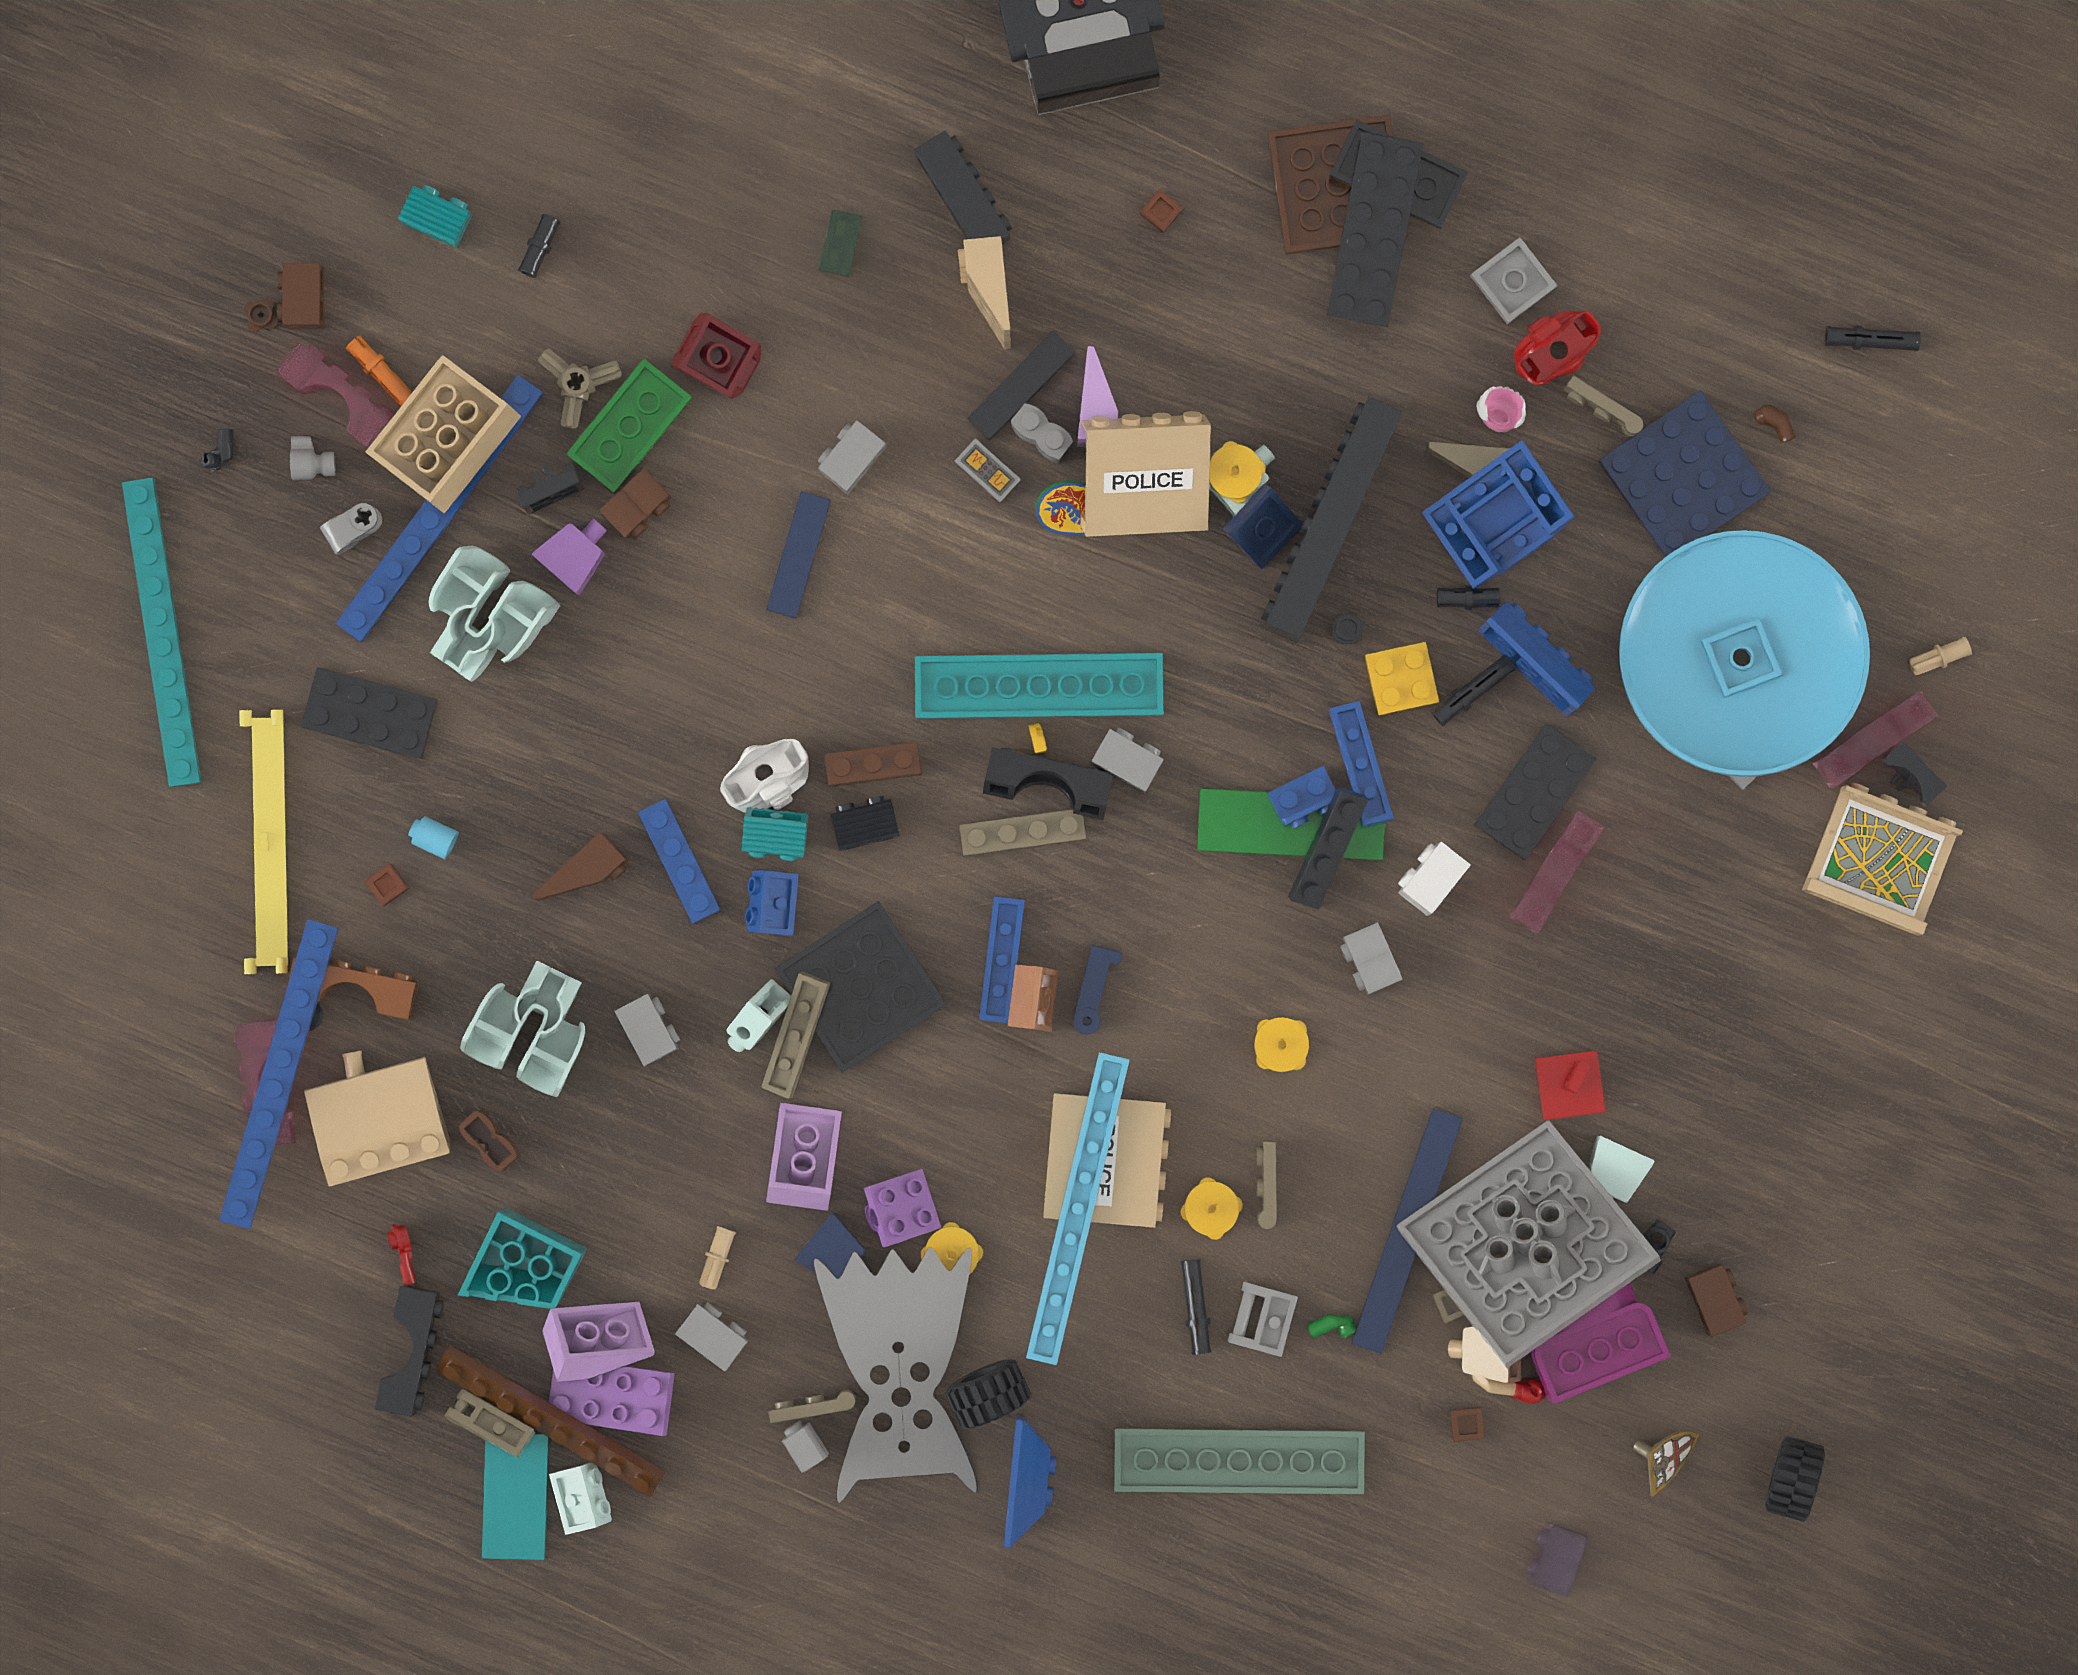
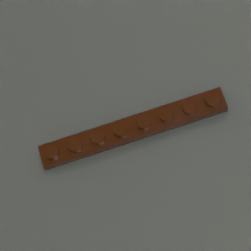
M451 1345L445 1351L436 1369L437 1372L444 1375L447 1379L456 1382L474 1395L485 1399L501 1411L519 1419L527 1426L536 1429L554 1442L565 1446L583 1459L592 1462L610 1475L616 1476L650 1497L666 1472Z

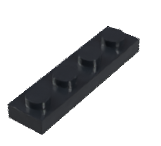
M1337 787L1288 895L1291 901L1319 910L1368 803V798L1365 795Z

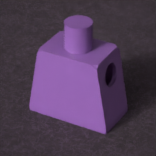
M594 518L582 531L578 530L572 523H569L536 549L532 555L579 596L605 555L596 543L607 530Z

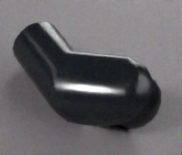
M218 429V446L211 452L204 453L201 457V464L204 468L216 471L232 459V429Z

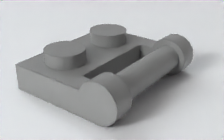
M1243 1281L1241 1291H1244L1233 1333H1229L1227 1342L1282 1357L1298 1296ZM1258 1295L1265 1298L1254 1339L1245 1337L1255 1296Z

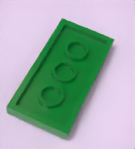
M643 359L566 455L615 494L693 398L646 359Z

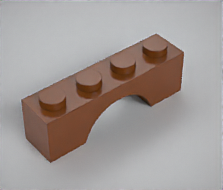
M293 958V962H292V967H291V972H290L289 980H290V977H291V973H292V970H293V967H294V963H295L296 958ZM333 960L332 966L328 965L318 1001H321L326 993L337 985L355 983L370 993L374 999L378 1014L412 1020L419 983L411 982L413 976L394 972L393 978L381 976L382 969L367 966L363 967V972L351 970L352 963Z

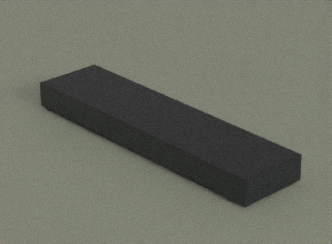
M1053 330L977 407L967 420L990 441L1020 410L1024 403H1027L1075 354V351Z

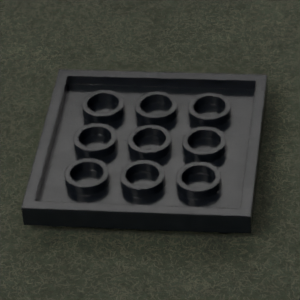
M879 901L775 968L791 995L798 974L802 971L831 982L815 1032L842 1073L946 1006L945 1001Z

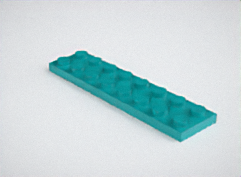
M1163 653L915 656L916 719L1164 715Z

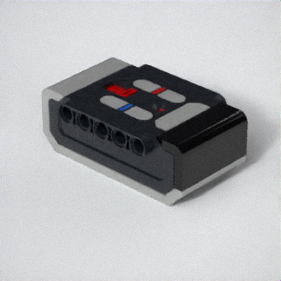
M998 0L1012 63L1025 60L1038 115L1158 89L1160 74L1150 32L1165 29L1159 0Z

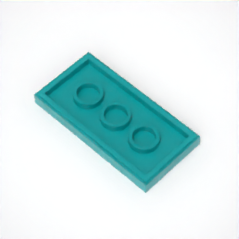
M535 1433L519 1459L485 1440L482 1558L545 1560L549 1437L546 1435Z

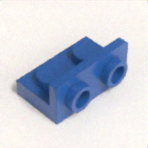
M1321 766L1268 792L1267 795L1283 827L1290 824L1292 829L1308 822L1307 815L1317 810L1320 815L1325 814L1336 790L1324 766Z
M774 871L752 872V876L748 881L750 902L745 913L747 932L793 936L799 874Z

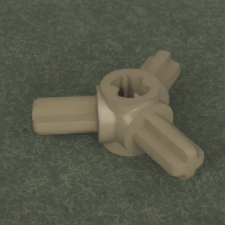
M546 349L538 359V363L558 379L556 384L562 388L561 397L565 398L560 424L568 429L578 428L583 402L588 401L590 393L596 392V386L622 376L617 361H611L588 369L587 365L579 367L575 363L569 365L551 349ZM574 377H579L581 381L583 378L585 379L584 382L580 383L581 389L576 390L574 386L571 389L569 387L574 383Z

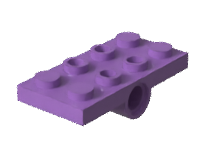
M626 1365L589 1379L557 1382L553 1369L549 1403L584 1424L667 1436L675 1373Z

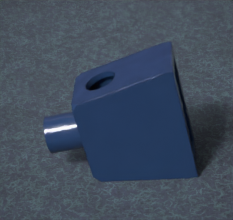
M832 1213L794 1260L816 1272L814 1267V1260L816 1258L826 1266L836 1279H839L853 1252H856L861 1258L866 1249L839 1217Z

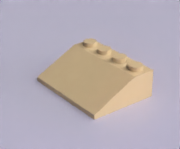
M1001 236L963 240L964 249H958L961 284L967 283L969 294L1004 349H1011Z
M442 355L366 450V453L445 514L521 416L505 401Z
M425 1057L304 1090L319 1157L329 1187L450 1153V1137Z

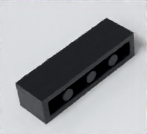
M945 130L915 148L914 155L966 239L1001 236L1002 245L1010 240L1008 231L1012 227L1003 213L999 216L992 206L996 203L994 197L987 187L982 189L976 179L980 177L979 173L971 161L965 163L960 155L964 150L955 135L949 137Z

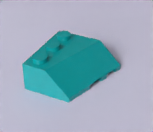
M503 1207L497 1212L458 1296H473L493 1301L501 1300L548 1309L556 1308L575 1276L588 1248Z

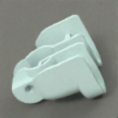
M463 546L457 548L434 584L429 597V607L432 612L440 610L450 615L447 627L430 653L472 682L486 669L497 649L506 655V657L501 659L504 663L518 658L531 645L542 627L551 621L560 604L548 593L526 581L511 582L489 615V621L479 631L472 624L493 590H497L502 585L510 569L497 557L477 546Z
M536 961L518 998L504 990L505 984L503 983L495 985L487 993L462 1038L460 1049L471 1058L487 1066L502 1069L522 1026L533 1010L543 1015L544 1018L518 1068L516 1076L520 1081L535 1090L558 1097L579 1054L585 1035L584 1023L580 1022L579 1026H575L564 1021L582 982Z

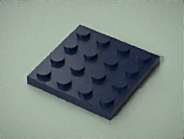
M1701 390L1598 461L1664 557L1689 542L1708 536L1771 492Z

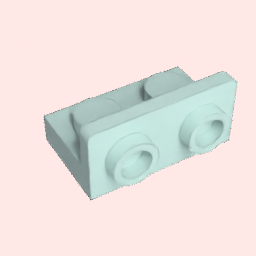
M589 1462L581 1466L549 1474L565 1535L611 1522V1508L606 1500L602 1485V1474L597 1465Z

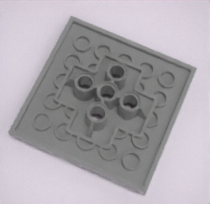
M1549 1120L1397 1225L1401 1235L1506 1369L1661 1261L1658 1253ZM1505 1212L1513 1213L1510 1217L1501 1216ZM1549 1217H1553V1218H1556V1219H1557V1220L1554 1221V1222H1546V1221H1545V1220H1546L1547 1218H1549ZM1527 1234L1528 1236H1532L1528 1240L1519 1239L1521 1236ZM1499 1252L1506 1254L1502 1258L1493 1257ZM1543 1257L1551 1259L1547 1263L1537 1262L1539 1259Z

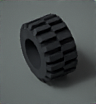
M1014 1359L1001 1360L975 1370L954 1382L945 1392L961 1428H975L997 1420L1024 1405L1032 1395L1019 1365Z
M1786 1436L1782 1440L1766 1496L1765 1506L1767 1512L1802 1522L1809 1517L1825 1459L1824 1446Z

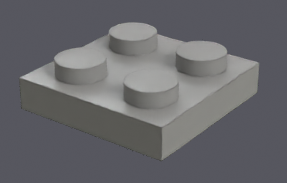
M1520 237L1470 275L1507 325L1557 287V284Z

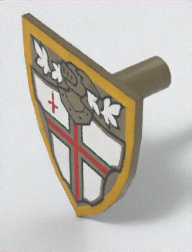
M1689 1430L1678 1431L1666 1436L1653 1447L1642 1440H1638L1635 1443L1634 1451L1648 1459L1650 1495L1652 1497L1662 1490L1683 1467L1696 1444L1699 1434Z

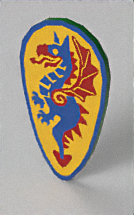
M1064 480L1051 484L1042 491L1036 501L1035 510L1039 523L1048 531L1057 534L1085 535L1080 524L1081 514H1085L1086 483Z

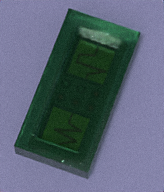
M832 209L819 271L849 277L862 216Z

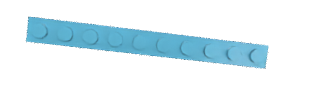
M1099 1052L1026 1358L1057 1365L1129 1059Z

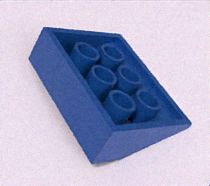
M1506 601L1478 631L1502 655H1506L1513 665L1565 716H1568L1595 689L1591 684L1593 678L1583 668L1580 667L1577 670L1569 663L1571 659L1569 654L1560 646L1554 648L1547 641L1549 635L1539 625L1535 624L1532 626L1524 618L1527 614L1515 602L1510 605Z

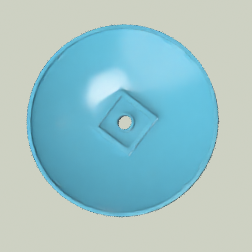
M1742 530L1715 533L1698 538L1670 553L1648 573L1637 588L1629 603L1620 633L1619 664L1622 682L1627 698L1642 725L1657 742L1681 760L1706 771L1728 776L1750 777L1774 774L1791 769L1819 754L1837 738L1853 717L1863 696L1869 673L1870 647L1866 622L1862 610L1845 580L1827 561L1809 548L1785 537L1766 532ZM1738 650L1746 651L1750 656L1749 664L1746 666L1737 665L1733 661L1734 652Z

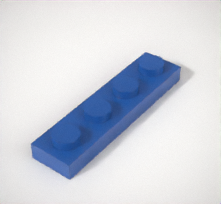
M1360 701L1330 708L1329 714L1351 790L1368 798V803L1360 818L1362 828L1392 821L1393 814Z
M664 799L638 812L692 924L720 911L721 909L667 800Z
M994 896L979 1020L1008 1023L1025 900Z

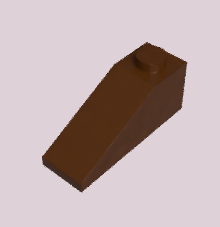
M600 832L538 888L532 896L535 900L540 901L599 884L609 878L614 881L626 870L623 865L628 860Z

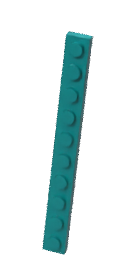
M146 478L122 482L168 784L172 788L202 783L155 479Z

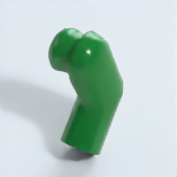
M1329 1314L1308 1324L1309 1332L1313 1338L1335 1329H1339L1341 1337H1348L1356 1332V1328L1353 1325L1354 1320L1347 1315Z

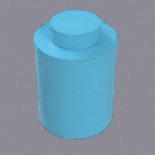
M424 816L421 821L418 819L414 821L408 836L412 837L411 844L446 860L455 845L459 832Z

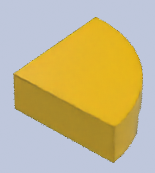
M1034 723L1028 725L1035 754L1046 753L1047 746L1041 724Z

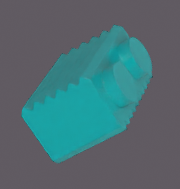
M424 184L421 189L413 186L398 217L400 223L457 248L472 217L471 212L466 209L468 204L454 197H451L450 201L438 197L440 194L438 190Z
M748 807L744 816L741 850L749 852L748 854L752 857L758 858L765 857L767 854L779 855L782 860L794 861L798 857L803 858L806 849L809 814Z

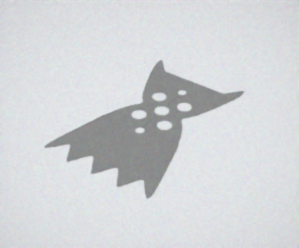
M929 1247L914 1273L907 1269L900 1257L892 1249L876 1276L869 1271L858 1254L853 1252L839 1279H836L826 1266L815 1258L814 1267L839 1348L855 1380L869 1397V1403L865 1406L857 1421L843 1462L837 1488V1501L839 1503L845 1498L853 1485L862 1479L954 1473L969 1489L976 1492V1480L967 1454L946 1411L933 1396L935 1388L946 1371L957 1339L970 1273L971 1248H968L953 1269L948 1271L933 1248ZM895 1342H902L904 1344L903 1352L895 1353L892 1349ZM917 1362L927 1364L930 1370L928 1378L921 1382L913 1380L910 1375L912 1365ZM877 1365L887 1367L890 1373L888 1381L881 1385L873 1383L870 1378V1371ZM900 1382L901 1387L908 1389L911 1394L909 1404L903 1407L896 1406L891 1399L893 1391L900 1387ZM918 1410H927L932 1414V1424L926 1429H919L914 1425L913 1416ZM881 1412L889 1414L892 1418V1426L885 1432H879L873 1427V1418ZM901 1441L909 1442V1451L901 1452L898 1449L899 1443Z

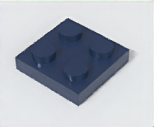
M1263 484L1223 530L1254 565L1262 570L1303 524L1272 488Z

